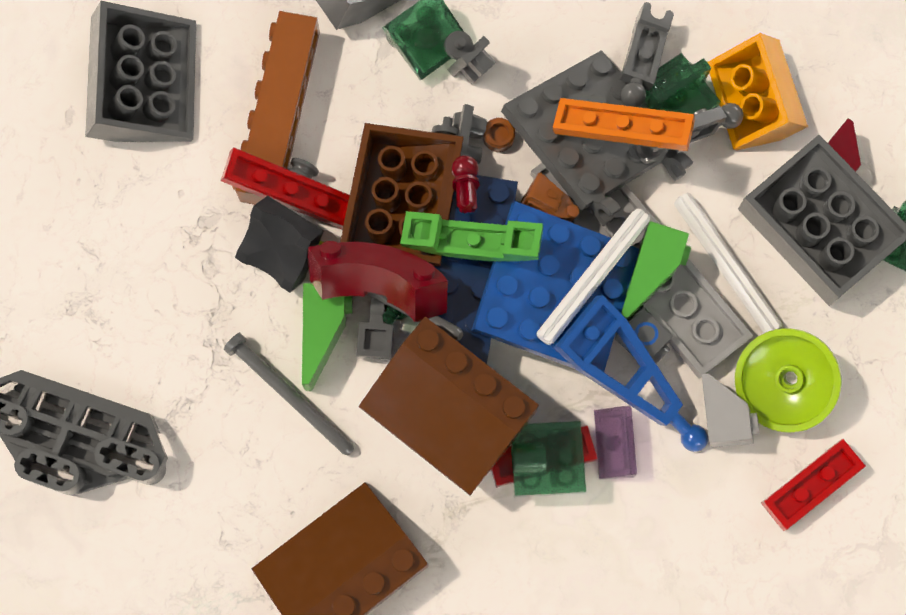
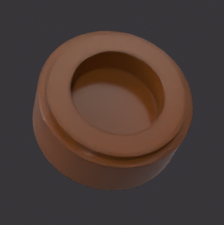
M494 118L488 121L483 136L485 146L494 152H504L511 148L515 140V128L504 118Z

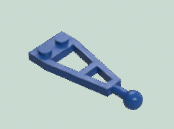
M597 295L554 348L578 372L657 424L667 426L670 423L681 434L680 440L685 449L691 452H698L704 449L708 443L706 430L700 425H691L678 412L683 406L682 402L627 319L603 295ZM615 332L618 333L640 366L625 386L591 364V361ZM649 380L665 403L660 410L638 396V393Z

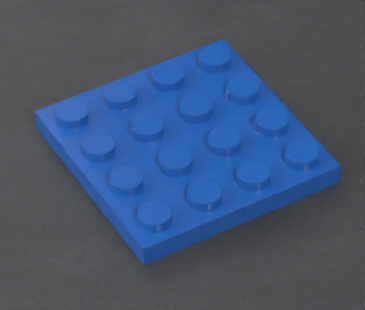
M514 201L511 204L505 225L508 224V220L543 223L544 225L539 259L510 262L493 261L471 331L574 368L554 346L597 295H603L621 313L639 248L630 246L557 340L551 345H547L537 337V331L611 238ZM615 333L591 361V364L603 372L606 368Z

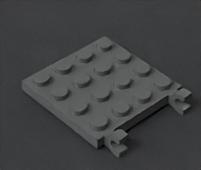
M600 50L505 103L501 112L579 209L584 211L590 207L601 225L605 226L613 221L615 218L614 214L621 209L614 199L607 197L608 195L661 162L667 168L669 175L674 181L684 176L686 173L685 169L694 162L685 153H678L679 150L671 149L663 159L645 165L636 154L633 144L554 133L553 124L560 98L624 105L621 101L620 93L622 88L628 83L620 80L621 72L606 54ZM646 102L639 106L640 108L651 109Z

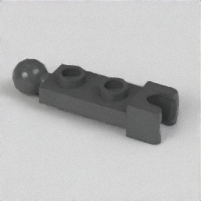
M645 2L636 17L620 77L621 81L628 83L622 88L620 93L621 101L626 106H641L646 100V90L650 91L652 89L667 34L674 13L668 10L662 19L655 18L651 14L652 5L649 2Z
M726 103L722 107L720 106L708 111L706 108H703L693 113L695 123L690 143L714 135L720 126L728 129L739 126L744 116L742 108L735 103ZM633 144L636 154L645 165L663 159L666 153L671 150Z

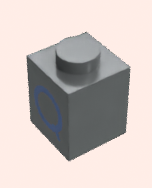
M642 308L629 321V324L657 364L671 350L667 344L673 335ZM617 335L615 340L631 354L623 340Z

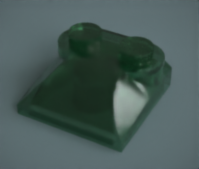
M419 0L382 27L386 33L388 43L398 50L420 81L452 59L445 52V39L454 31H463L443 0Z

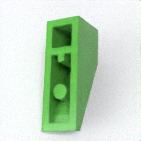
M649 221L644 231L621 314L627 321L674 275L680 264L686 265L691 251V246L686 245L689 233Z
M303 283L302 386L305 391L313 390L347 324V314H353V296H341L322 300L312 283Z

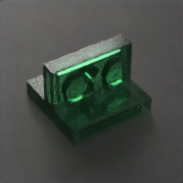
M680 53L658 68L653 87L650 91L646 90V106L649 109L693 114L703 108H706L707 111L717 108L721 101L705 82L711 66L704 58L692 64Z

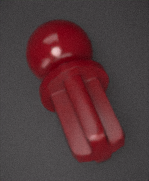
M468 155L459 156L452 164V174L455 177L452 181V187L456 191L457 207L464 214L474 212L477 209L476 190L480 186L479 179L476 177L479 171L478 163L473 157Z

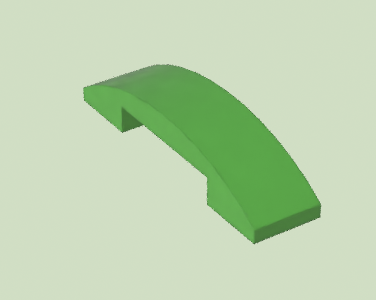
M406 211L400 244L413 250L461 259L507 262L530 261L539 259L544 225L543 223L509 220L507 225L443 220L440 214Z

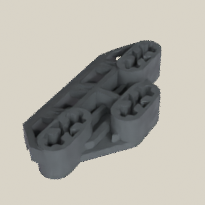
M24 370L0 378V387L11 382L17 384L14 386V389L20 393L18 399L0 393V414L17 420L22 419L20 426L12 425L0 419V437L15 460L14 467L19 477L34 484L73 496L126 479L146 485H153L160 482L165 476L168 457L158 435L160 431L151 414ZM42 393L47 395L46 402L65 408L64 413L60 414L43 407L40 412L35 411ZM87 409L92 410L91 418L111 424L109 430L89 423L86 424L85 428L81 427ZM132 425L137 426L136 433L144 436L150 435L153 445L133 438L130 443L126 442ZM111 452H119L127 458L135 459L144 464L151 463L154 466L152 471L146 470L144 472L132 464H126L117 459L111 460L108 457ZM33 462L40 463L62 473L72 474L74 477L71 482L64 481L30 468Z

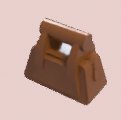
M542 173L536 175L520 201L524 205L571 223L579 214V208L573 204L569 196Z

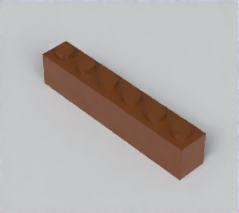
M279 11L277 22L271 23L269 30L270 51H265L263 54L262 70L265 71L262 81L258 80L256 83L255 99L257 104L255 110H250L247 121V128L250 129L248 140H243L240 150L286 169L289 168L320 35L317 17ZM232 186L240 202L255 205L263 199Z

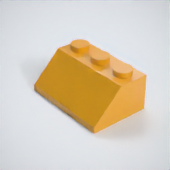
M759 33L706 62L719 105L722 107L726 103H735L742 108L744 113L743 121L739 126L732 129L727 128L733 150L781 141L808 127L779 39Z

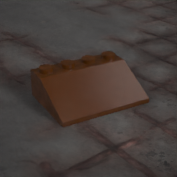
M365 123L340 242H365L386 245L414 254L433 266H440L442 255L401 246L402 231L406 211L440 214L443 220H449L454 195L452 181L455 179L452 174V164L456 158L461 156L464 137Z
M424 317L402 343L358 407L471 496L535 415L539 404L431 320Z
M364 482L251 569L281 615H367L429 566L405 532Z

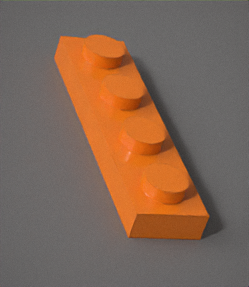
M560 98L553 131L559 135L688 151L695 117L694 114Z

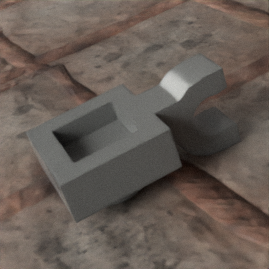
M371 298L370 321L359 322L356 356L359 358L391 360L394 325L384 323L386 304L375 298Z

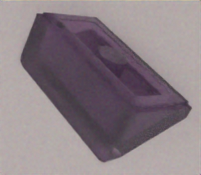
M631 406L594 410L599 479L634 478L637 475Z

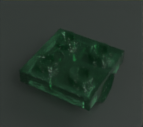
M581 421L527 424L511 444L514 497L586 493Z

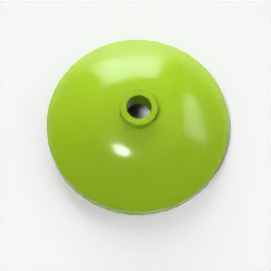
M775 329L756 337L743 350L735 369L737 396L749 405L750 413H757L759 424L775 431L799 432L816 426L832 412L841 392L842 376L835 355L821 339L799 329ZM787 372H794L797 375V382L795 384H791L786 380Z

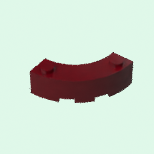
M326 241L321 245L308 247L310 281L322 300L341 296L364 297L368 292L386 296L387 303L403 310L414 322L422 321L424 317L432 318L447 313L448 280L432 264L414 254L386 245L365 242Z

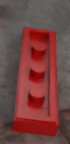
M233 147L230 150L220 180L221 182L262 198L268 195L289 209L343 230L349 194Z

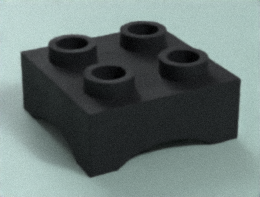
M267 195L253 206L248 230L237 250L235 259L243 264L251 265L266 272L278 282L281 288L291 293L304 282L309 269L308 247L319 245L324 230Z

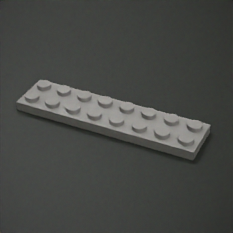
M543 163L531 170L533 179L538 173H542L561 191L567 194ZM627 185L607 196L614 199L621 207L620 211L614 214L615 218L613 221L602 226L595 213L589 207L584 211L579 209L578 216L572 222L610 238L614 236L629 215L637 208L647 213L651 222L658 223ZM646 227L638 235V237L631 244V246L640 248V244ZM689 259L685 266L680 264L674 275L641 307V309L644 308L673 335L669 341L670 345L698 379L702 377V374H707L753 337V334Z

